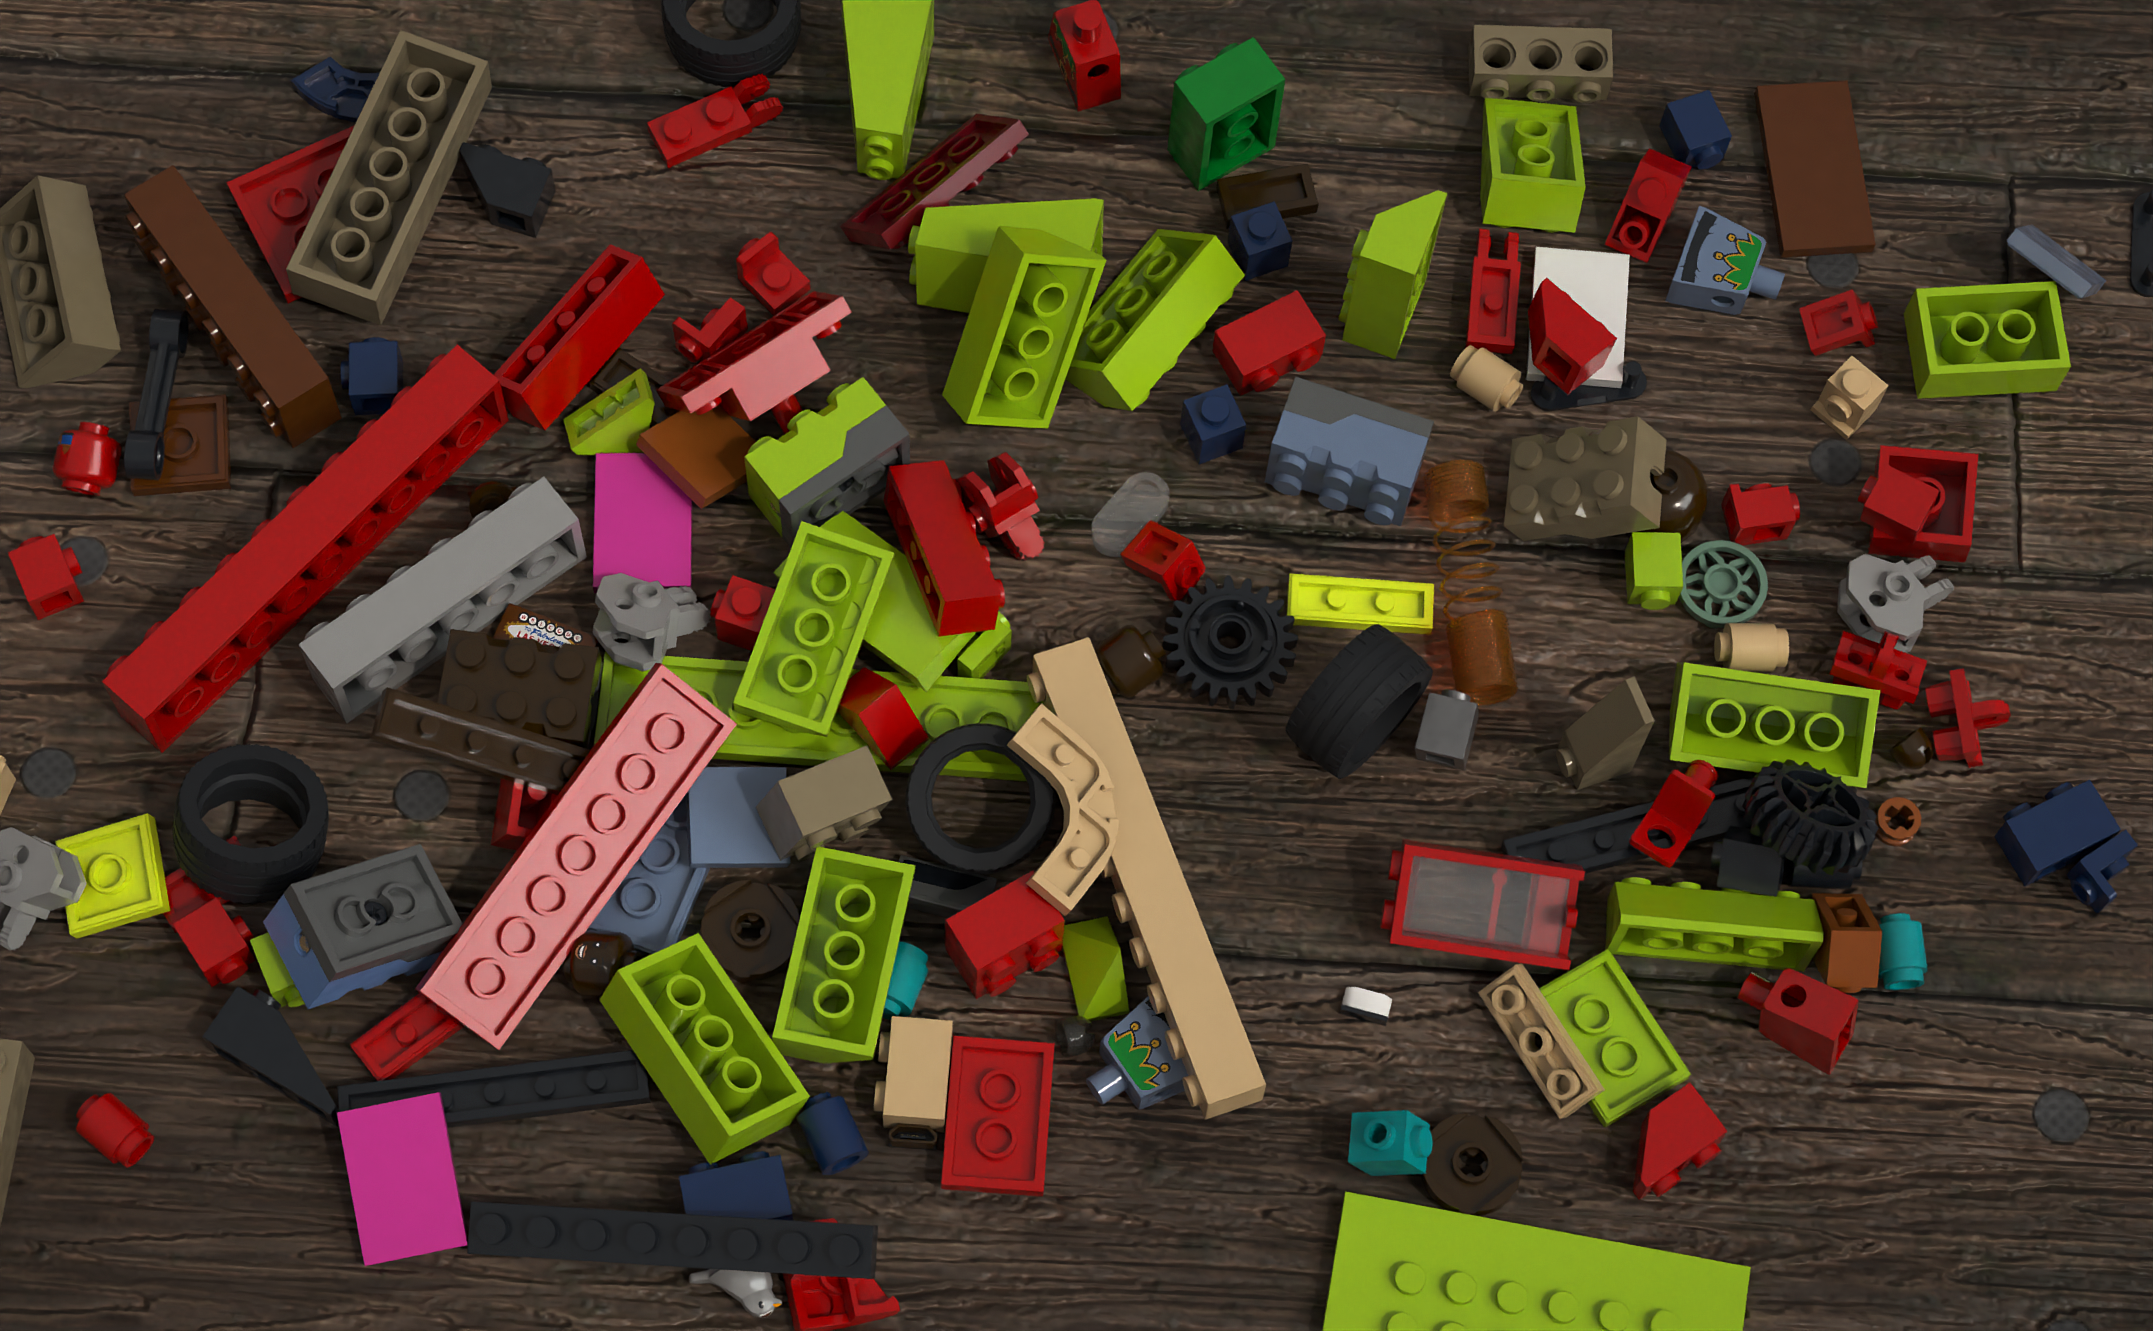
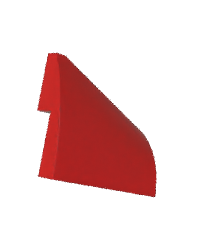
M835 1218L812 1221L838 1223ZM782 1273L794 1331H831L890 1317L900 1311L899 1303L894 1295L888 1298L874 1279Z

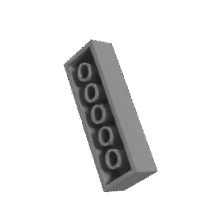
M544 476L533 484L525 483L519 486L503 505L494 511L486 510L478 514L470 522L468 529L453 539L445 538L436 543L429 550L428 556L412 567L404 566L395 571L387 580V584L371 595L363 594L357 597L348 605L346 612L330 623L322 622L313 627L306 634L305 640L299 644L313 681L347 724L379 702L384 689L388 687L396 690L444 657L451 629L480 632L503 616L509 603L519 605L584 560L587 556L579 519Z

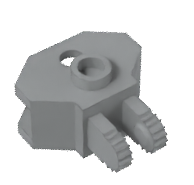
M1863 554L1849 562L1847 578L1840 581L1837 612L1854 635L1879 643L1883 633L1887 631L1899 636L1894 649L1908 653L1912 650L1923 628L1924 611L1937 602L1944 600L1952 593L1954 586L1949 579L1943 578L1926 588L1923 587L1919 580L1928 576L1936 567V562L1930 555H1925L1919 560L1917 559L1906 565L1903 560L1894 564L1868 554ZM1861 615L1866 616L1867 621L1871 625V627L1865 626L1861 623Z
M623 573L604 576L601 580L595 598V603L600 608V611L593 625V635L614 662L640 671L651 670L655 663L662 664L667 649L676 647L678 636L691 634L693 631L698 632L700 629L703 630V627H707V623L710 622L711 616L710 611L704 604L696 603L697 595L686 585L684 587L680 585L679 588L671 587L664 589L658 580L646 582ZM617 638H623L628 640V642L618 643L614 640Z
M13 827L0 831V945L10 951H15L16 948L19 949L23 945L37 917L46 920L50 911L77 903L87 885L76 855L40 837H31Z

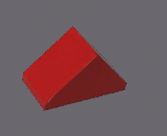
M865 667L848 680L837 712L890 770H893L929 740V736L895 683Z

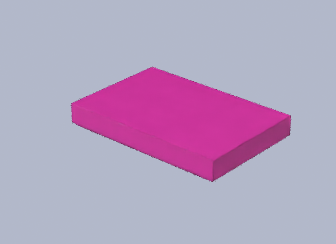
M596 453L593 553L594 593H597L604 576L623 573L646 582L658 580L664 589L671 587L679 588L680 585L682 587L686 585L692 589L693 501L645 453Z
M441 1092L338 1112V1123L364 1266L468 1245Z

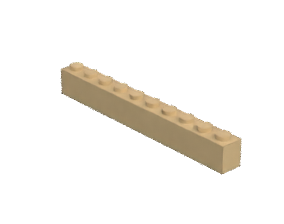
M1087 637L1034 654L1032 674L1027 675L1029 690L1034 702L1043 701L1047 709L1080 735L1098 754L1112 779L1114 789L1111 791L1115 804L1116 818H1119V827L1113 852L1101 875L1103 878L1111 877L1117 892L1112 894L1116 915L1120 923L1128 921L1134 936L1133 939L1129 940L1133 959L1139 969L1146 967L1152 984L1147 985V992L1153 1010L1156 1014L1164 1012L1170 1027V1030L1165 1031L1166 1043L1174 1060L1182 1058L1188 1076L1183 1077L1182 1080L1191 1106L1199 1105L1206 1120L1262 1101L1266 1088L1265 1080L1090 638Z

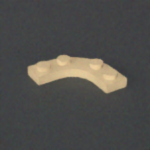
M1041 703L1009 741L1007 746L1043 775L1058 792L1064 810L1063 831L1053 850L1026 884L1066 916L1108 863L1117 839L1119 818H1116L1115 804L1111 791L1114 789V785L1098 754L1080 735Z

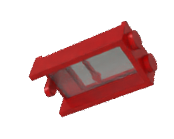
M1403 839L1401 851L1392 850L1388 880H1395L1396 885L1394 899H1384L1380 929L1389 930L1388 939L1391 944L1570 970L1571 959L1568 956L1571 931L1572 928L1575 929L1577 923L1578 909L1575 905L1579 880L1584 881L1585 870L1578 864H1565Z

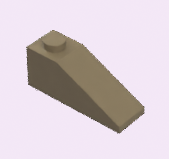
M1635 676L1625 679L1564 731L1558 746L1559 749L1556 750V758L1562 774L1566 778H1572L1577 790L1632 771L1655 721Z

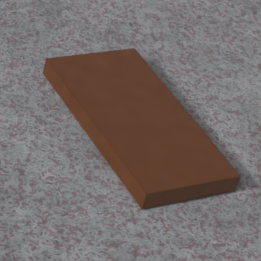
M1848 80L1757 86L1754 97L1780 257L1873 252L1876 243Z

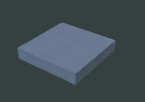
M2034 225L2016 228L2006 241L2008 246L2078 299L2097 294L2107 281Z
M705 767L686 793L689 868H787L790 865V857L780 861L756 809L758 803L779 780L786 778V767Z

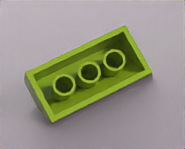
M1437 190L1378 213L1374 218L1370 231L1360 230L1351 257H1353L1347 275L1349 280L1343 295V300L1345 301L1338 321L1345 323L1342 341L1393 359L1396 358L1427 279L1447 193Z
M998 226L942 394L966 424L1048 429L1107 261L1102 255L1040 229Z
M1157 229L1089 310L1084 332H1081L1065 380L1104 407L1133 411L1144 403L1150 394L1151 388L1164 373L1175 366L1180 353L1192 339L1203 332L1206 322L1220 305L1232 297L1234 288L1245 276L1217 236L1213 234Z
M1677 662L1670 707L1669 760L1691 763L1694 760H1704L1715 767L1760 773L1763 767H1769L1773 761L1784 763L1787 759L1794 760L1798 765L1809 762L1815 769L1821 770L1825 768L1828 774L1834 777L1841 776V781L1847 786L1867 788L1880 690Z
M824 847L816 848L772 1036L773 1043L782 1055L824 1064L873 1060L916 869L915 865Z
M1630 877L1623 879L1621 882H1615L1607 897L1605 950L1609 949L1611 954L1780 970L1791 968L1795 971L1804 972L1823 943L1824 932L1815 900L1802 899L1798 893L1792 891H1779L1777 897L1751 894V892L1722 888L1720 891L1703 890L1699 884L1692 882L1673 883L1671 887L1651 885V881L1645 878Z

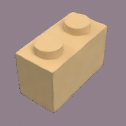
M892 1016L891 1031H881L878 1062H886L888 1064L886 1081H876L874 1111L883 1112L884 1128L893 1129L898 1124L930 1126L934 1132L944 1133L953 1021Z

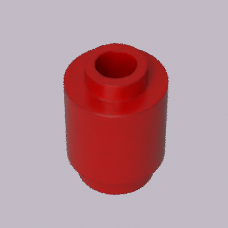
M106 1093L101 1097L97 1094L91 1096L83 1103L76 1114V1118L79 1120L76 1132L113 1164L120 1162L126 1168L133 1166L148 1152L154 1142V1135L148 1131V1123L112 1093Z

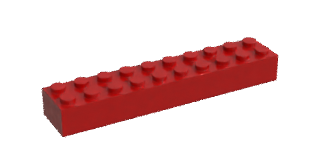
M458 344L447 355L444 353L438 355L429 364L426 374L413 387L407 386L395 396L389 410L378 420L372 419L361 428L356 441L343 453L337 452L332 455L324 464L321 474L308 486L303 485L296 489L289 497L286 507L275 518L266 519L260 523L252 533L251 540L238 553L233 552L223 558L218 564L215 574L202 587H194L182 598L179 609L166 621L162 620L155 623L146 632L141 645L129 656H121L110 666L107 671V677L102 683L120 716L158 751L163 753L509 421L499 379Z

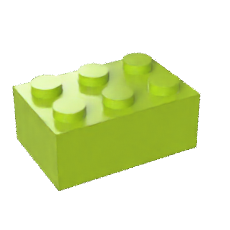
M2056 281L1917 288L1905 309L1904 320L1917 399L2057 391L2071 368Z

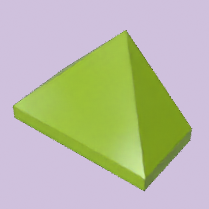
M641 368L563 419L571 450L576 455L644 453L636 444L639 435L650 427L655 402L647 375Z
M1108 917L1064 925L1062 948L1080 1024L1128 1014L1129 1004L1121 950Z

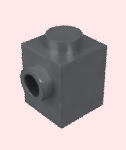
M1442 690L1441 695L1429 692L1415 746L1417 760L1465 771L1479 717L1478 703L1470 702L1471 697L1455 690Z

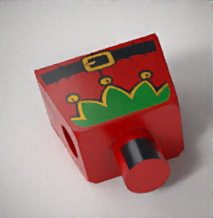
M1090 0L1054 12L1048 40L1077 112L1121 99L1120 53L1099 1ZM1093 67H1095V74L1098 75L1096 77L1088 76V72Z

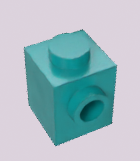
M1408 1110L1352 1113L1348 1163L1370 1176L1426 1174L1427 1157L1431 1154L1433 1146L1432 1134L1429 1129L1430 1124Z

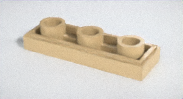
M1523 964L1514 965L1478 992L1559 1119L1567 1118L1605 1090ZM1537 1033L1541 1036L1543 1041L1541 1049H1539L1535 1044V1036Z

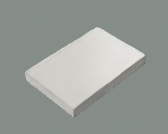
M1536 247L1531 303L1540 283L1548 278L1617 337L1604 366L1581 385L1621 388L1623 382L1630 255ZM1529 330L1526 380L1544 381L1546 375L1533 365Z

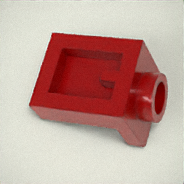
M772 231L761 239L754 238L750 240L740 250L736 259L738 280L773 316L792 305L811 290L810 280L779 250L778 237Z
M1853 289L1799 308L1809 346L1815 356L1857 341H1861L1866 348L1875 345L1871 331L1878 328L1875 312L1869 301L1863 303Z
M731 297L720 309L714 308L706 315L701 324L700 331L681 317H678L672 323L677 350L694 363L708 358L741 337L748 330L745 307Z
M1152 520L1144 526L1120 554L1126 566L1161 583L1168 598L1173 601H1180L1187 593L1188 588L1194 587L1206 570L1192 540Z

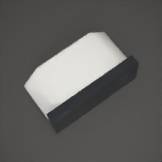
M1346 987L1339 1014L1386 1026L1392 999L1385 994L1370 990Z

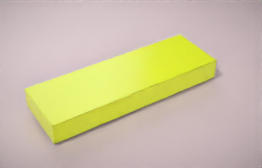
M1289 573L1286 616L1294 617L1293 625L1366 630L1372 625L1379 624L1391 632L1431 635L1433 629L1434 584Z

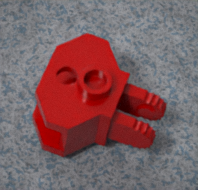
M1007 452L987 460L991 480L996 486L997 491L992 493L989 486L973 471L955 479L961 486L964 508L966 512H972L976 523V530L979 533L985 531L988 538L999 535L1006 549H1009L1011 551L1010 554L1014 556L1013 558H1017L1018 561H1026L1027 558L1033 559L1043 553L1042 549L1045 548L1043 546L1045 542L1042 539L1043 536L1039 535L1040 530L1032 518V515L1040 511L1035 503V500L1038 499L1037 491L1022 467Z

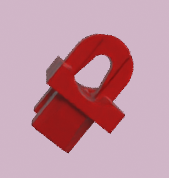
M1843 631L1829 674L1834 676L1833 684L1854 687L1861 685L1869 689L1880 690V704L1897 710L1905 701L1914 704L1918 696L1927 660L1894 649L1899 636L1887 631L1883 633L1879 643ZM1870 663H1873V665H1872V667H1871V670L1868 671V670H1869V667H1870Z
M1964 668L1949 671L1951 681L1941 682L1925 688L1931 718L1956 713L1958 721L1957 727L1933 731L1936 755L1939 761L1965 759L1969 768L1983 766L1978 730L1997 727L2007 723L2011 717L2010 707L2003 700H1986L1973 703L1970 683L1966 680Z

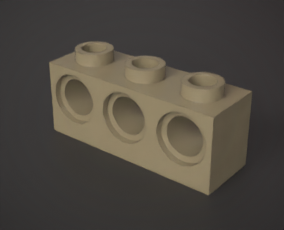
M1473 25L1468 46L1469 96H1482L1483 98L1504 99L1506 97L1529 98L1536 102H1544L1551 99H1574L1581 103L1607 100L1613 80L1612 29ZM1486 63H1498L1502 68H1493ZM1532 64H1542L1548 69H1538ZM1578 65H1587L1593 68L1594 70L1586 71L1581 69Z

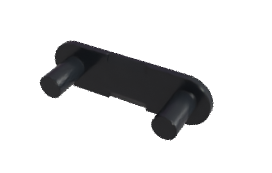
M2153 189L2151 192L2142 193L2136 198L2132 211L2130 284L2132 289L2143 297H2153Z
M1630 361L1623 366L1621 388L1580 385L1567 395L1545 376L1544 381H1536L1533 384L1530 395L1532 402L1539 409L1555 411L1635 399L1644 393L1647 379L1642 372L1641 365L1636 361Z

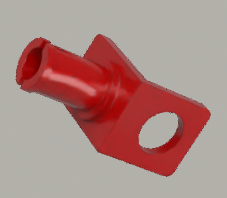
M1694 760L1690 763L1685 774L1675 769L1672 770L1650 810L1629 839L1630 845L1665 867H1672L1695 833L1715 798L1714 792L1709 789L1714 786L1718 779L1716 769L1704 760ZM1652 829L1666 832L1671 837L1673 846L1670 848L1655 846L1649 840L1647 832Z

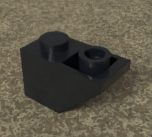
M463 142L460 147V154L464 172L491 224L536 238L556 191L552 169L533 158L525 157L521 160L505 155L497 148L487 144L475 146Z

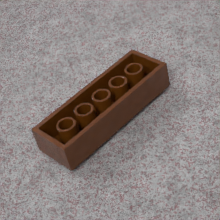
M170 166L125 193L124 196L131 211L125 215V219L136 235L133 238L139 250L148 262L153 259L161 270L158 272L160 278L173 296L180 295L186 304L184 310L187 312L195 328L199 332L203 329L212 340L209 342V345L224 367L230 364L237 375L235 381L249 402L256 400L263 411L260 415L272 435L277 438L283 434L291 447L295 448L342 419L328 376L175 166Z

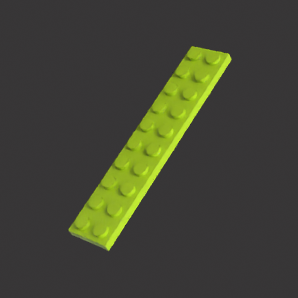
M606 651L604 654L594 745L650 671H640L614 662ZM664 656L662 664L737 723L712 759L817 766L867 745L838 712H836L828 736L824 737L780 726L735 711L733 701L748 662ZM852 669L849 679L860 670ZM873 671L897 685L929 736V740L893 770H890L869 746L868 748L879 771L910 773L921 752L941 734L959 726L976 723L998 725L1017 732L1041 703L1043 704V701L1034 702L1028 682L940 676L930 689L925 692L901 673ZM988 750L965 752L950 760L938 774L1027 781L1021 769L1005 755Z

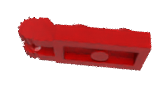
M753 75L751 78L748 77L741 80L733 89L730 86L647 122L648 132L667 168L752 132V128L780 115V112L783 111V106L778 97H770L764 101L756 102L746 112L742 107V104L768 92L767 90L771 84L766 75Z
M1478 230L1476 253L1471 269L1465 348L1472 345L1478 350L1484 347L1490 352L1513 353L1521 262L1517 261L1519 233H1507L1503 247L1505 256L1504 260L1488 258L1491 247L1490 230Z

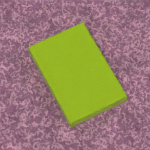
M1609 949L1539 988L1605 1089L1588 1102L1604 1128L1689 1079L1691 1073Z

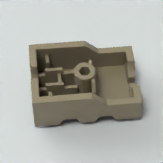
M1638 416L1608 421L1603 429L1592 430L1581 426L1566 429L1564 434L1559 437L1552 438L1543 434L1512 439L1504 527L1523 541L1564 534L1594 539L1660 528L1662 494L1653 487L1650 480V472L1655 476L1664 473L1667 439Z

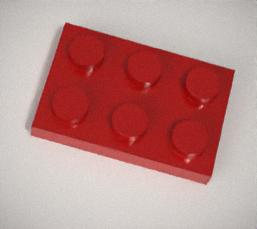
M953 1036L941 1189L1043 1197L1055 1043Z

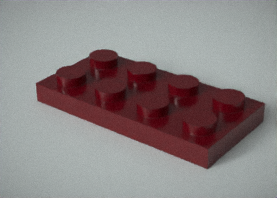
M975 114L840 226L851 242L890 250L904 246L909 242L913 225H921L925 208L949 206L948 202L959 192H965L977 186L984 178L982 173L994 163H1001L1017 152V144L1029 135L1020 119Z

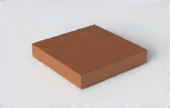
M718 405L701 415H697L695 412L690 414L679 411L641 433L636 445L692 501L703 509L747 482L744 456L748 454L750 447L756 441Z

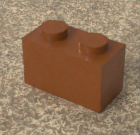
M1812 893V899L1815 900L1824 932L1823 943L1812 959L1824 983L1844 993H1856L1862 988H1877L1882 930L1863 895Z

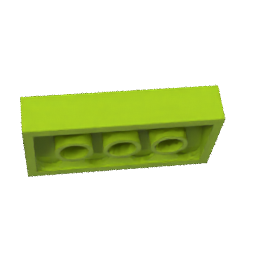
M842 511L820 527L895 554L862 645L927 692L976 632L938 637L906 555ZM787 558L774 571L778 580L781 577Z
M801 521L733 701L735 711L787 728L827 737L895 554L891 551Z

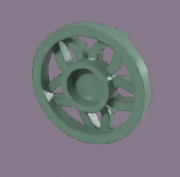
M1725 540L1709 541L1692 549L1682 561L1683 588L1679 595V600L1685 610L1696 620L1704 623L1705 626L1717 629L1724 628L1726 623H1746L1761 609L1768 591L1767 574L1761 561L1746 547ZM1716 551L1728 552L1740 558L1726 564ZM1705 555L1714 563L1710 568L1707 567ZM1698 558L1699 572L1701 574L1696 573L1686 577L1689 565ZM1749 565L1748 569L1745 571L1743 575H1741L1740 572L1737 570L1738 568ZM1753 572L1758 581V596L1749 586L1743 585L1749 580ZM1693 584H1700L1702 585V590L1687 589L1686 587ZM1738 594L1743 595L1752 605L1739 601L1737 599ZM1707 597L1703 604L1704 610L1699 608L1692 599L1700 600ZM1713 602L1721 606L1718 616L1712 615L1711 605ZM1729 603L1734 610L1743 612L1739 615L1725 617L1730 609Z

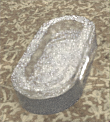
M1148 472L1137 473L1131 476L1093 519L1091 539L1095 548L1106 556L1121 557L1120 554L1150 520L1157 523L1167 511L1170 494L1166 482L1158 475Z

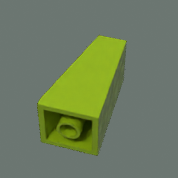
M841 0L842 28L857 171L866 173L869 177L877 180L898 179L906 170L934 40V0Z
M1091 198L925 208L921 225H913L908 244V253L915 255L911 263L909 283L916 285L917 304L970 313L998 226L1040 229L1102 255L1104 200Z

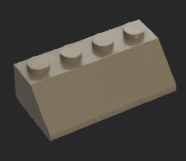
M39 175L0 208V297L18 386L20 388L27 389L95 373L121 351L120 337L116 329L111 306V295L107 287L102 253L98 245L93 211L90 207L86 185Z

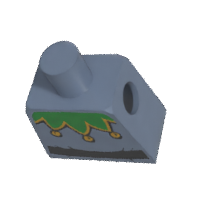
M1699 206L1665 301L1672 304L1737 315L1741 314L1749 291L1776 300L1785 273L1759 265L1766 245V240L1763 237L1705 207Z
M1149 996L1100 1041L1099 1053L1107 1066L1088 1077L1086 1082L1094 1097L1102 1105L1124 1090L1137 1109H1144L1185 1091L1182 1078L1188 1076L1184 1063L1182 1058L1177 1060L1172 1058L1165 1039V1031L1170 1030L1164 1012L1159 1014L1154 1012Z

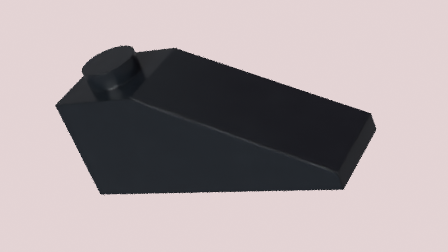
M237 986L202 1036L209 1049L338 1127L337 1113L339 1110L281 1012L278 1011L281 1004L259 989H255L253 994H250Z

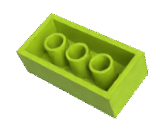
M699 933L617 970L600 998V1002L710 1165L790 1125L810 1097Z

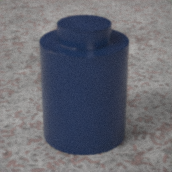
M829 1092L807 1100L803 1106L804 1111L797 1117V1120L823 1175H832L846 1170L868 1156L869 1151L842 1096L832 1097Z

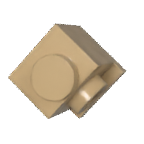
M1851 356L1827 380L1818 401L1812 406L1811 411L1847 440L1877 409L1889 385L1855 357Z

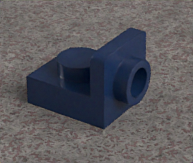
M2124 830L2079 860L2067 873L2075 896L2083 904L2090 905L2095 913L2104 910L2117 897V893L2108 881L2130 866L2126 857L2138 846L2127 830Z

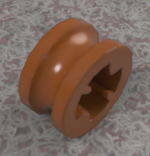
M1890 798L1882 803L1876 812L1875 823L1879 828L1875 835L1881 842L1889 846L1898 847L1907 844L1913 839L1921 826L1919 809L1912 801L1906 798ZM1900 813L1906 818L1903 827L1900 826L1893 830L1887 824L1891 817H1895Z

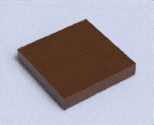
M226 394L171 399L164 431L165 458L161 478L159 480L131 478V491L133 495L146 496L231 489L229 401ZM140 401L129 402L130 430H135Z

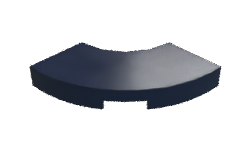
M329 57L293 78L291 82L295 91L317 110L338 119L357 122L379 73H357L343 68L332 57Z

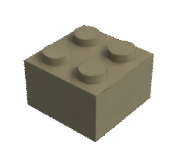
M866 745L779 780L758 803L756 809L780 861L796 855L798 861H803L813 857L817 847L825 848L824 844L839 836L842 843H846L870 831L868 826L882 819L880 812L892 801V797Z

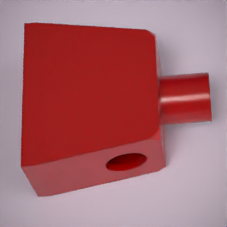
M1785 968L1775 984L1751 972L1739 992L1738 999L1761 1011L1759 1032L1763 1036L1824 1073L1831 1074L1854 1035L1859 1003L1857 998L1791 968Z

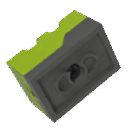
M864 377L851 385L849 383L840 385L828 396L827 403L829 405L818 413L809 409L801 411L788 423V433L779 439L772 438L771 436L759 439L750 447L748 454L744 456L748 494L790 548L793 545L801 521L820 527L842 511L851 514L885 491L889 466L910 464V435Z

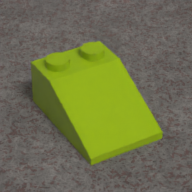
M1485 98L1483 105L1480 190L1483 224H1492L1501 228L1522 227L1540 229L1550 233L1558 231L1575 233L1586 188L1576 106Z

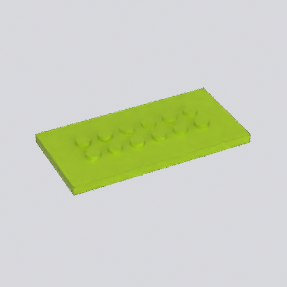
M1345 1191L1322 1331H1743L1751 1267Z

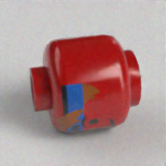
M80 422L78 430H66L60 434L53 464V473L55 477L62 480L61 488L76 493L100 496L101 489H107L114 485L122 447L117 440L108 437V427L90 422Z

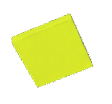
M147 813L55 841L56 846L78 857L87 883L79 901L65 906L69 934L77 939L170 911L155 817Z

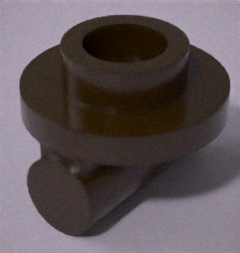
M491 481L479 485L473 492H468L469 510L473 519L486 510L494 511L508 501L512 492L517 489V486L509 487L504 483Z

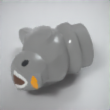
M708 1269L689 1275V1283L691 1284L710 1283L720 1287L739 1301L745 1310L754 1317H767L776 1307L782 1305V1300L776 1298L772 1291L773 1280L769 1272Z

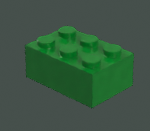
M1254 37L1240 45L1232 43L1226 46L1217 54L1215 59L1201 67L1194 65L1187 68L1174 81L1167 150L1197 191L1202 190L1217 181V179H1221L1275 148L1285 78Z

